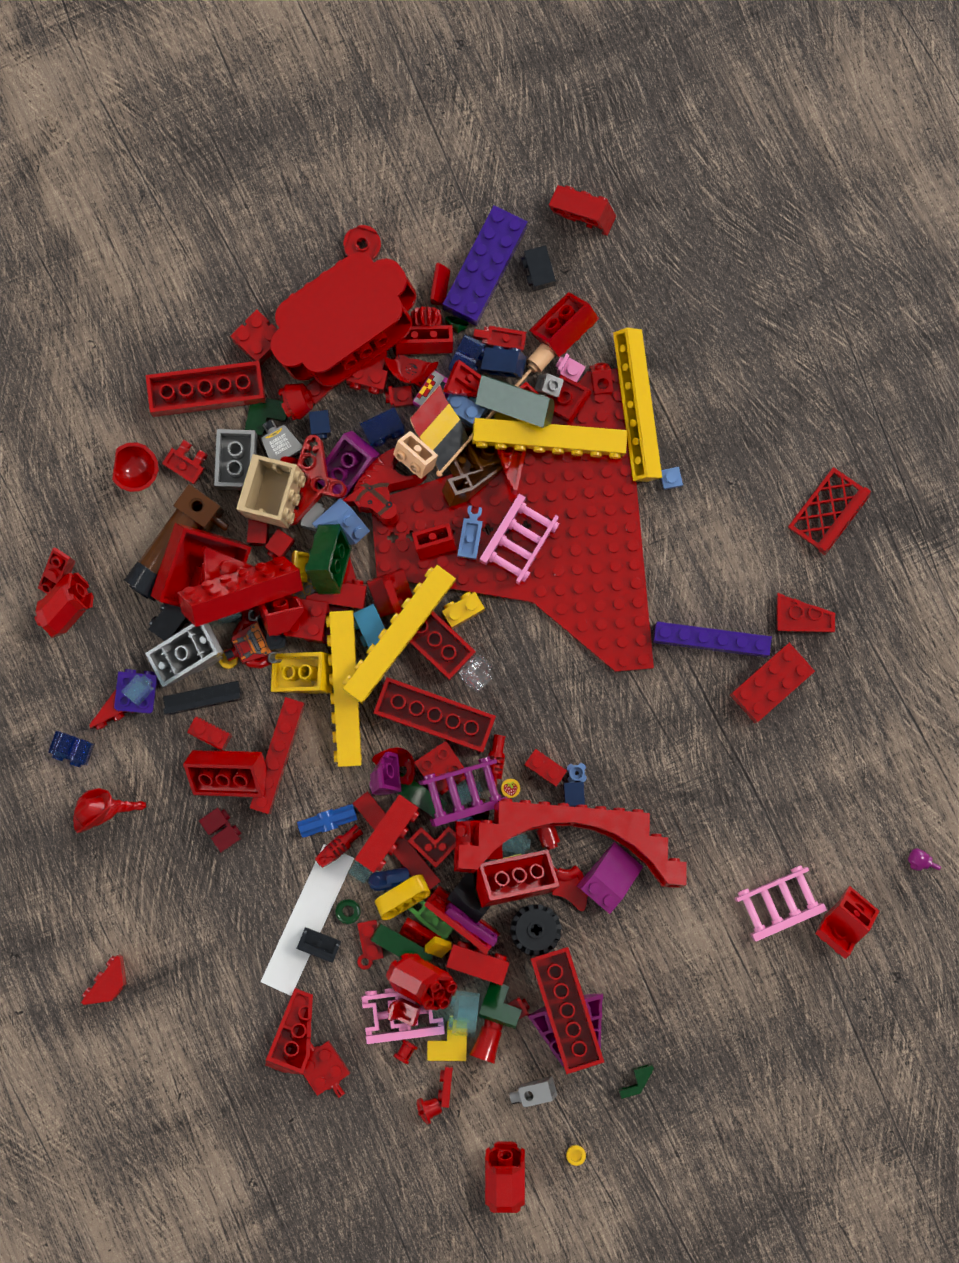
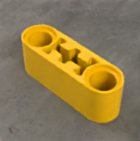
M415 875L379 896L375 900V905L381 919L390 920L426 899L430 895V890L423 875Z

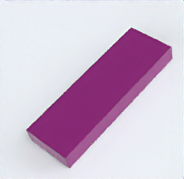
M452 903L446 906L445 913L450 918L458 921L464 928L477 935L492 947L497 942V934L480 922L476 923Z

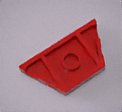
M206 546L202 547V552L204 553L202 582L218 579L225 574L236 573L243 568L254 567L251 564Z

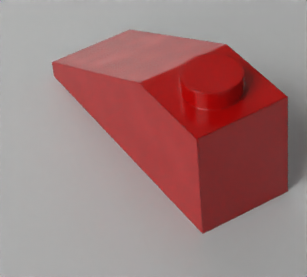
M352 579V582L342 583L340 594H318L314 592L308 594L306 600L363 609L368 584H363V580Z

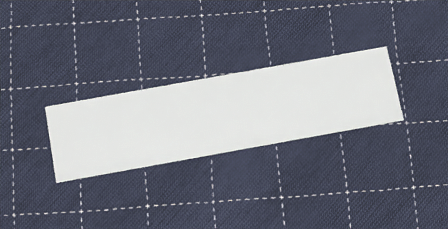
M343 854L324 868H321L315 862L261 979L262 983L292 996L310 954L296 949L305 927L321 932L354 860L353 857Z

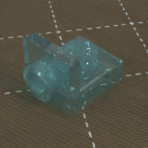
M520 834L503 843L502 851L525 854V851L530 850L531 839H527L528 835Z

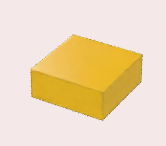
M436 936L425 945L426 953L440 958L452 949V942Z

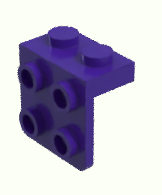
M125 669L124 672L118 671L114 708L118 711L152 713L156 684L159 685L160 683L155 672L144 671V674H140L132 669Z

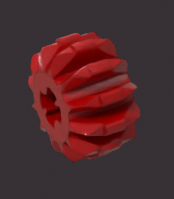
M422 306L411 311L412 326H438L442 323L440 310L435 307Z

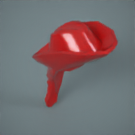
M101 788L88 790L78 798L74 810V830L76 833H82L110 820L116 813L143 810L146 808V802H123L112 799L108 790Z

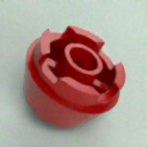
M303 383L285 384L283 388L279 389L278 394L283 396L282 408L287 417L292 416V421L296 419L301 420L313 409L312 394Z

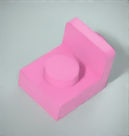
M566 353L564 358L560 357L555 366L558 368L557 374L578 382L586 367L569 358L570 355Z

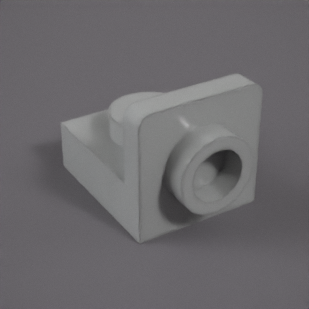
M548 373L538 375L534 389L540 395L548 394L553 397H559L563 379Z

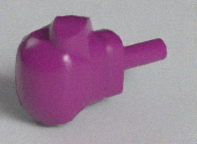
M915 848L910 852L908 862L911 869L916 871L928 869L929 867L937 870L941 869V866L933 863V858L923 850Z

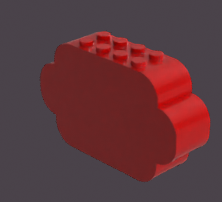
M351 254L338 261L329 270L322 272L312 282L305 284L296 293H292L278 306L275 313V321L279 329L271 339V350L292 378L305 381L314 377L323 386H336L407 337L412 328V319L408 311L416 301V291L396 261L385 258L373 262L366 254Z

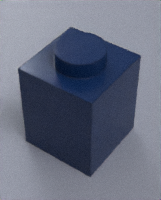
M328 410L309 412L311 435H316L321 440L331 436Z
M584 782L563 783L564 803L569 804L570 807L585 805Z

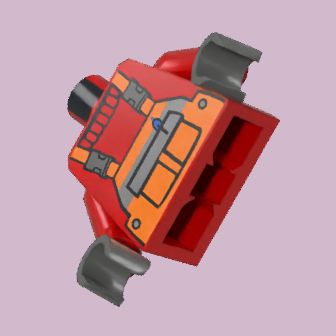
M255 608L250 610L248 615L238 623L231 638L234 647L224 651L228 662L239 657L242 665L246 664L248 667L262 669L273 663H280L282 659L276 660L275 655L280 652H271L256 621L261 619V615L257 617L254 615V612L257 610Z

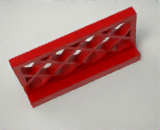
M833 467L788 528L819 549V552L823 555H826L869 499L871 490L866 487L863 488ZM833 474L841 478V485H830V478ZM853 486L858 490L855 496L846 497L845 487ZM842 488L844 497L833 499L831 489ZM829 490L830 499L819 501L818 494L821 491ZM845 501V509L835 512L833 502ZM831 503L832 512L821 514L820 504ZM818 505L819 514L808 516V507ZM833 516L834 523L832 526L824 527L822 517ZM820 518L821 527L810 529L809 519ZM806 520L808 529L799 530L794 526L798 521ZM822 530L823 538L817 543L812 539L811 532Z
M438 886L424 906L487 954L492 947L445 913L446 906L451 903L447 900L450 893L441 886ZM480 919L479 922L487 928H489L490 930H492L493 932H495L497 934V937L500 935V933L496 929L490 926L483 919Z

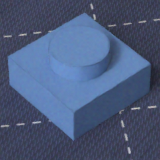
M679 467L661 470L664 490L683 486Z

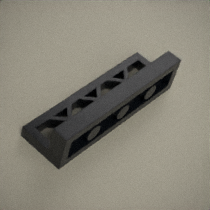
M239 681L163 696L164 714L169 716L243 700Z

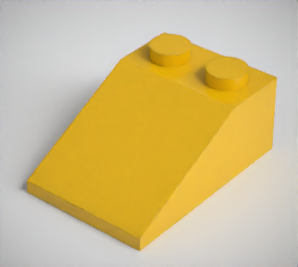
M304 652L279 653L275 655L276 660L282 659V661L272 664L271 692L332 693L329 674H333L332 666H329L328 653Z

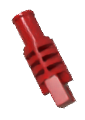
M494 734L492 751L488 753V757H490V760H497V763L490 765L497 787L498 779L502 780L505 762L503 749L506 736Z
M356 824L343 836L338 835L315 858V861L321 868L336 861L350 849L352 842L363 835V832L360 829L358 830L359 827Z

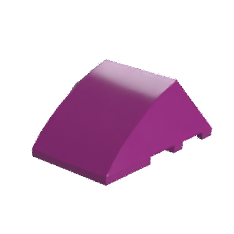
M603 993L585 994L584 999L601 1049ZM545 1006L529 1014L528 1018L563 1066Z

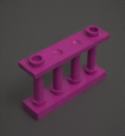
M490 757L479 759V763L438 776H435V773L423 776L424 780L419 781V784H428L436 812L434 814L435 817L430 819L432 826L436 827L494 809V804L503 798H507L501 797L498 794L490 765L497 763L496 759L490 760ZM483 768L491 796L489 797L490 801L483 802L480 800L472 770ZM462 773L465 774L472 798V806L467 808L461 805L453 777ZM445 778L454 808H452L453 812L447 814L446 811H443L435 781Z

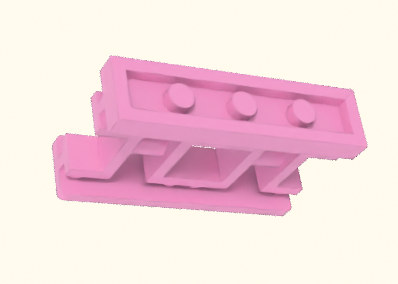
M393 988L384 989L385 993L378 994L377 990L366 991L365 995L361 996L363 1008L373 1007L375 1026L365 1028L367 1044L445 1034L443 1017L433 1018V1011L425 1010L422 1006H420V1014L429 1013L430 1024L438 1023L437 1026L411 1029L410 1025L404 1022L395 1023L393 1020L390 1021L391 1029L399 1028V1031L372 1034V1031L380 1030L379 1020L388 1019L389 1013L388 1011L378 1012L377 1002L369 1003L368 1000L395 997V1000H388V1008L392 1002L400 998L414 1004L416 1002L394 991Z

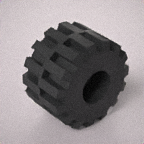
M532 904L523 907L517 911L510 924V936L514 945L520 951L529 955L538 956L548 953L557 946L561 938L562 927L559 917L552 909L544 905ZM534 924H537V927H541V931L538 932L537 936H535L534 932H531Z

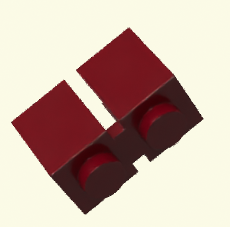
M217 807L200 819L199 822L208 835H212L225 825L227 826L211 838L220 853H223L242 840L239 836L242 833L236 824L234 826L231 825L229 821L231 817L228 812Z

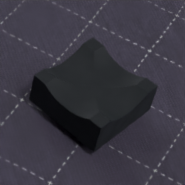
M475 871L474 873H466L447 900L478 923L490 906L481 907L476 890L477 872Z

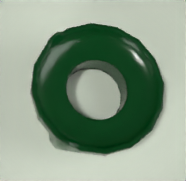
M452 316L445 318L446 325H452V329L457 334L463 330L465 332L469 326L468 321Z
M344 899L338 902L335 910L338 920L345 924L356 922L361 913L360 904L351 899ZM345 906H351L354 909V913L351 916L343 913Z

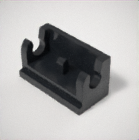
M305 927L296 949L333 963L341 941Z

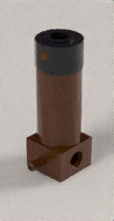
M188 484L173 505L176 511L124 579L125 582L130 584L129 587L146 599L149 598L154 602L156 599L151 596L174 524H182L209 533L215 525L223 531H226L229 527L227 523L220 519L224 514L222 507L190 484ZM199 506H203L200 511L196 512Z

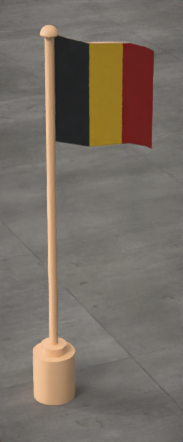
M541 343L526 360L528 363L527 367L529 368L528 371L514 386L519 387L531 372L541 373L555 357L554 351L546 344ZM441 385L435 389L410 418L419 439L438 455L435 463L437 468L436 475L439 477L443 476L442 473L472 440V434L468 438L460 418L446 400ZM492 410L485 419H490L497 411Z

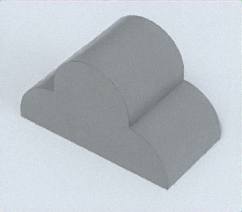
M207 623L198 627L191 624L145 654L162 687H166L219 662L223 658L221 655L224 652L210 624Z

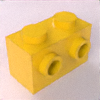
M469 591L460 597L461 600L457 603L452 601L444 606L442 614L452 629L485 611L476 592L471 594Z

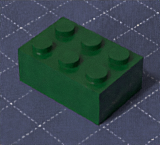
M340 524L318 525L317 532L314 534V543L312 548H310V557L305 565V571L309 575L312 586L315 587L318 594H340L352 548Z

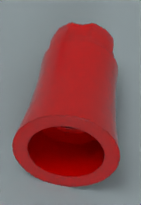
M485 1019L484 1026L481 1027L478 1038L469 1055L495 1064L503 1025Z

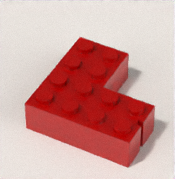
M175 523L151 596L159 602L180 607L177 592L182 591L186 587H194L202 583L203 546L246 563L252 547L237 540Z

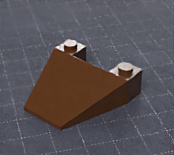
M464 428L469 438L473 428ZM471 440L448 466L453 478L447 479L442 492L451 507L467 502L503 471L495 446L488 445L487 448H478L476 444H472Z

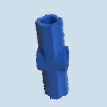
M351 804L336 810L331 809L316 814L317 816L299 821L297 824L303 838L339 828L338 826L358 819L355 808Z

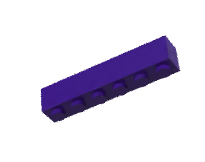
M656 622L653 643L767 658L770 656L772 636Z

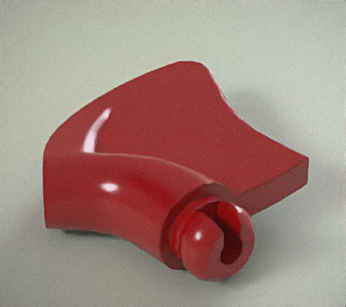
M576 865L570 869H557L554 867L560 886L552 892V895L563 897L578 910L584 911L588 896L577 887L584 877L581 870Z

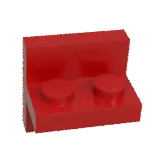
M403 568L367 581L380 618L394 612L395 614H400L404 609L401 607L407 598L411 599L413 597Z

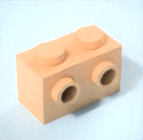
M411 431L397 441L393 453L398 461L405 464L419 478H423L434 469L438 455Z

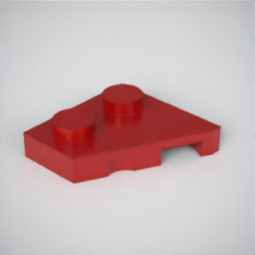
M458 360L452 368L443 392L477 398L481 375Z

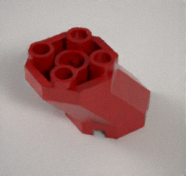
M68 573L63 576L43 599L37 601L35 621L51 638L65 634L83 613L93 606L94 596L92 592L88 593L87 591L89 584L79 573Z
M405 953L400 956L402 958L400 961L394 960L391 962L386 978L394 991L419 1003L425 1010L445 1009L449 1006L456 992L457 984L448 972L425 961L418 954Z
M498 1141L492 1149L488 1147L485 1152V1204L493 1213H518L521 1207L525 1205V1149L522 1147L519 1149L517 1144L512 1141Z

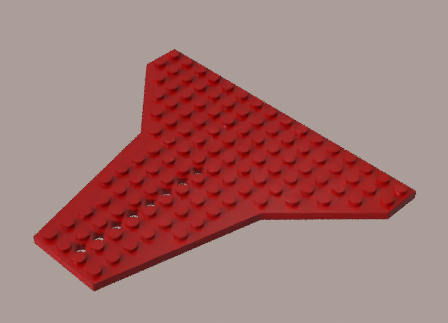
M618 368L611 369L613 392L600 394L594 393L592 373L587 371L578 383L591 390L590 396L571 423L553 414L551 424L626 430ZM601 378L597 383L598 387L606 388L608 380ZM628 439L626 454L621 456L620 459L609 458V455L591 457L590 454L583 453L582 456L571 455V452L554 454L551 450H545L543 453L534 452L533 449H526L517 495L511 493L503 470L467 502L450 507L442 489L447 479L453 478L451 474L391 494V501L396 505L399 514V520L395 524L385 525L372 514L377 577L403 568L408 583L418 584L420 582L423 584L426 580L425 574L431 567L435 568L438 565L456 578L450 590L470 591V593L476 592V594L533 603L615 672L654 668L637 483L633 481ZM518 494L526 497L524 503L527 504V507L551 521L557 515L559 517L557 522L560 524L555 533L550 532L529 567L528 571L530 574L525 582L521 581L518 585L516 583L517 575L495 562L491 563L488 561L487 565L480 562V557ZM469 506H472L471 512L473 514L478 513L479 507L482 508V514L478 518V521H483L482 529L486 525L493 528L490 535H486V532H483L481 529L476 560L457 557L464 518H470L468 515ZM518 512L514 518L520 525L527 522L531 525V528L528 529L543 537L548 528L524 513L520 514ZM449 523L452 531H455L453 535L457 550L420 560L414 541H410V538H406V536L411 531L418 532ZM514 529L509 530V533H505L508 540L530 553H533L538 545ZM391 533L398 536L395 543H391V540L387 539ZM498 545L495 550L498 556L522 570L528 562L527 559L503 545Z

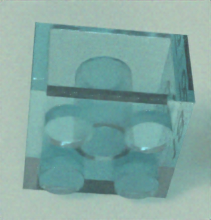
M456 991V996L452 995L450 1010H454V1016H449L448 1029L452 1030L451 1035L475 1038L480 993Z

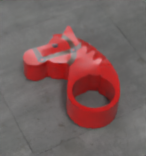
M395 448L386 451L374 460L357 481L353 493L343 499L349 506H356L360 513H372L385 525H393L399 520L397 507L392 503L390 493L417 486L424 482L428 476L426 474L423 478H419L416 474L411 476L399 474L395 470L398 463L397 458L393 455Z

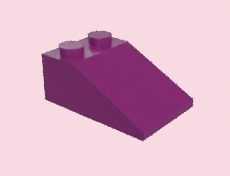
M353 431L344 433L326 458L328 477L342 481L347 487V493L341 498L342 500L354 489L357 481L369 465L381 455ZM318 480L317 482H319L324 487V481ZM335 485L333 493H341L342 485Z
M613 842L578 883L577 887L610 914L624 898L643 866L617 843Z

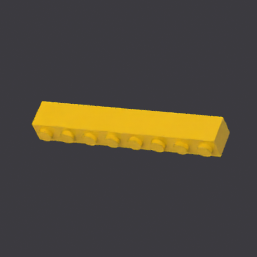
M624 328L613 332L632 476L633 481L649 482L662 478L643 334L642 329Z
M475 418L473 421L472 444H476L478 448H487L489 445L501 450L507 449V447H514L516 451L533 449L534 452L543 453L545 450H551L554 454L571 452V455L582 456L583 453H587L591 457L609 455V458L620 459L621 456L626 454L627 430L550 424L542 428L528 422Z
M436 565L435 568L431 567L425 574L426 580L423 584L419 582L414 588V596L404 601L401 606L404 609L401 613H396L390 620L391 626L388 630L384 628L379 634V642L369 647L366 652L368 654L364 661L361 659L354 668L356 672L353 676L348 675L344 680L343 685L345 686L343 690L361 704L367 699L455 583L456 578L440 566Z
M354 610L331 611L329 616H326V626L330 627L331 634L327 635L328 647H331L332 654H328L329 666H332L333 674H329L330 685H333L334 693H330L331 704L335 706V712H331L332 724H336V731L332 733L333 743H337V751H334V762H338V767L361 766L359 702L343 690L345 686L343 685L344 680L348 675L353 676L356 672L354 668L357 665Z

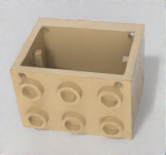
M253 454L236 510L245 518L289 529V525L293 523L295 513H293L295 505L298 506L300 501V489L304 487L306 481L305 474L295 464Z

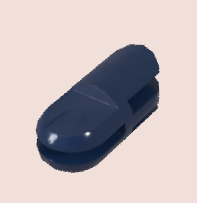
M404 867L372 873L368 879V884L374 891L393 889L410 878L409 870Z

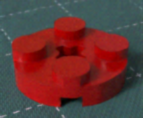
M359 225L356 228L350 229L344 237L343 245L347 256L363 253L374 260L381 251L380 237L375 229L370 226ZM365 240L367 247L360 249L357 243Z

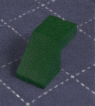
M652 1063L633 1068L637 1084L618 1089L621 1099L641 1094L654 1070Z

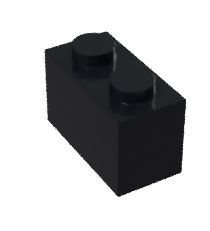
M546 245L524 251V257L521 258L523 268L528 270L529 275L526 276L528 286H532L533 292L555 286L556 279Z
M163 603L160 608L162 610L158 617L154 616L151 619L148 630L165 641L178 633L188 619L182 614L180 607Z

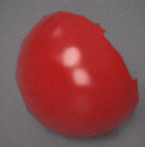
M137 442L119 446L115 454L113 482L121 489L129 492L142 491L148 488L155 481L159 471L158 461L154 453L146 445Z

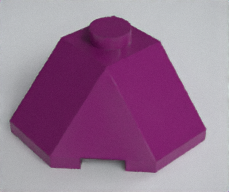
M385 752L370 774L371 781L369 785L372 794L383 796L401 792L398 754Z

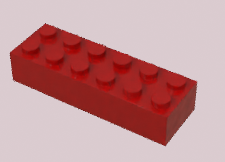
M260 361L145 375L149 410L153 417L266 402Z
M279 556L266 563H257L254 567L243 568L236 573L225 574L218 579L207 580L194 587H186L182 591L177 592L182 614L195 627L302 591L303 586L300 569L284 556Z
M386 677L373 713L379 717L480 753L484 752L496 718L495 715Z
M565 947L531 958L533 970L566 1074L604 1063L569 948Z

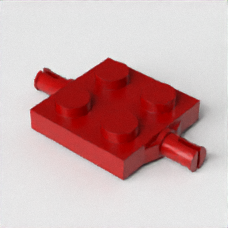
M329 1040L315 1048L310 1042V1057L303 1072L304 1077L317 1096L326 1090L333 1089L338 1098H340L345 1093L339 1083L350 1074V1071Z

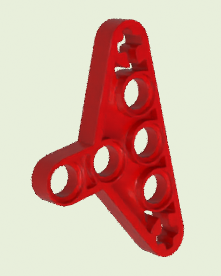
M309 435L305 439L297 466L307 477V481L304 487L300 489L301 500L298 506L295 505L299 510L294 509L295 518L293 523L290 524L291 526L296 525L323 495L340 499L347 493V487L342 481L328 477L323 442L316 435ZM314 441H316L318 445L313 446L312 449V447L310 446V442L314 443ZM312 458V465L305 467L303 465L304 459ZM323 480L325 483L324 487L320 490L316 489V482ZM335 485H342L341 493H333Z

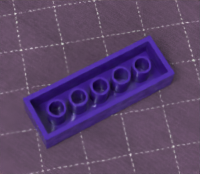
M493 205L443 303L444 311L475 326L478 325L527 229L528 221Z

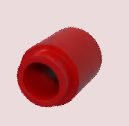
M555 826L539 828L536 831L542 848L546 847L547 850L558 847L557 843L560 842Z

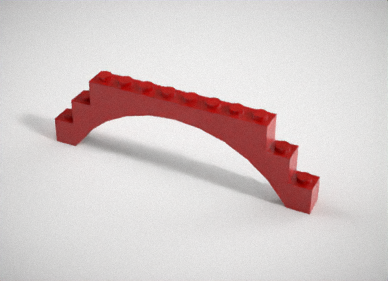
M503 798L494 804V824L491 820H481V823L475 825L474 846L471 842H461V845L455 847L454 872L474 873L495 849L513 837L526 831L548 826H572L589 829L608 836L631 850L646 864L661 887L682 888L686 886L687 862H680L679 858L668 859V837H662V834H650V813H643L641 809H633L631 812L625 811V808L606 810L605 806H596L594 809L588 808L587 805L570 807L567 803L550 805V802L545 801L533 804L530 800L512 802V799Z

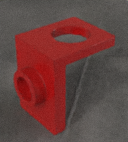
M596 363L590 366L594 393L613 392L612 373L609 364ZM601 378L608 380L606 388L598 387L597 383Z

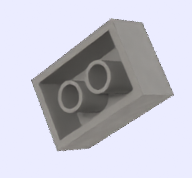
M217 429L214 486L217 490L242 491L252 455H257V433L255 430Z

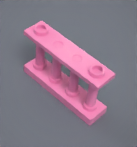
M518 494L480 557V562L487 565L488 561L491 563L495 562L517 575L516 583L518 585L521 581L525 582L530 574L528 571L529 567L550 532L555 533L560 524L557 522L559 518L557 515L551 521L527 507V504L524 503L526 497ZM517 513H524L548 527L543 537L517 523V520L514 519ZM514 529L536 542L538 545L534 552L530 553L508 540L507 536H505L507 530ZM498 545H503L527 559L528 562L523 570L498 556L497 552H495Z
M801 865L791 869L792 873L751 891L747 888L738 892L739 896L735 897V901L743 900L755 927L754 932L750 934L753 941H759L827 911L824 903L818 904L814 900L803 875V873L809 871L808 867L802 868ZM794 877L797 878L808 903L806 905L808 909L803 911L797 909L785 882ZM779 885L790 910V916L785 919L779 916L768 891L769 888ZM758 893H761L772 917V924L767 927L764 924L762 925L750 898Z

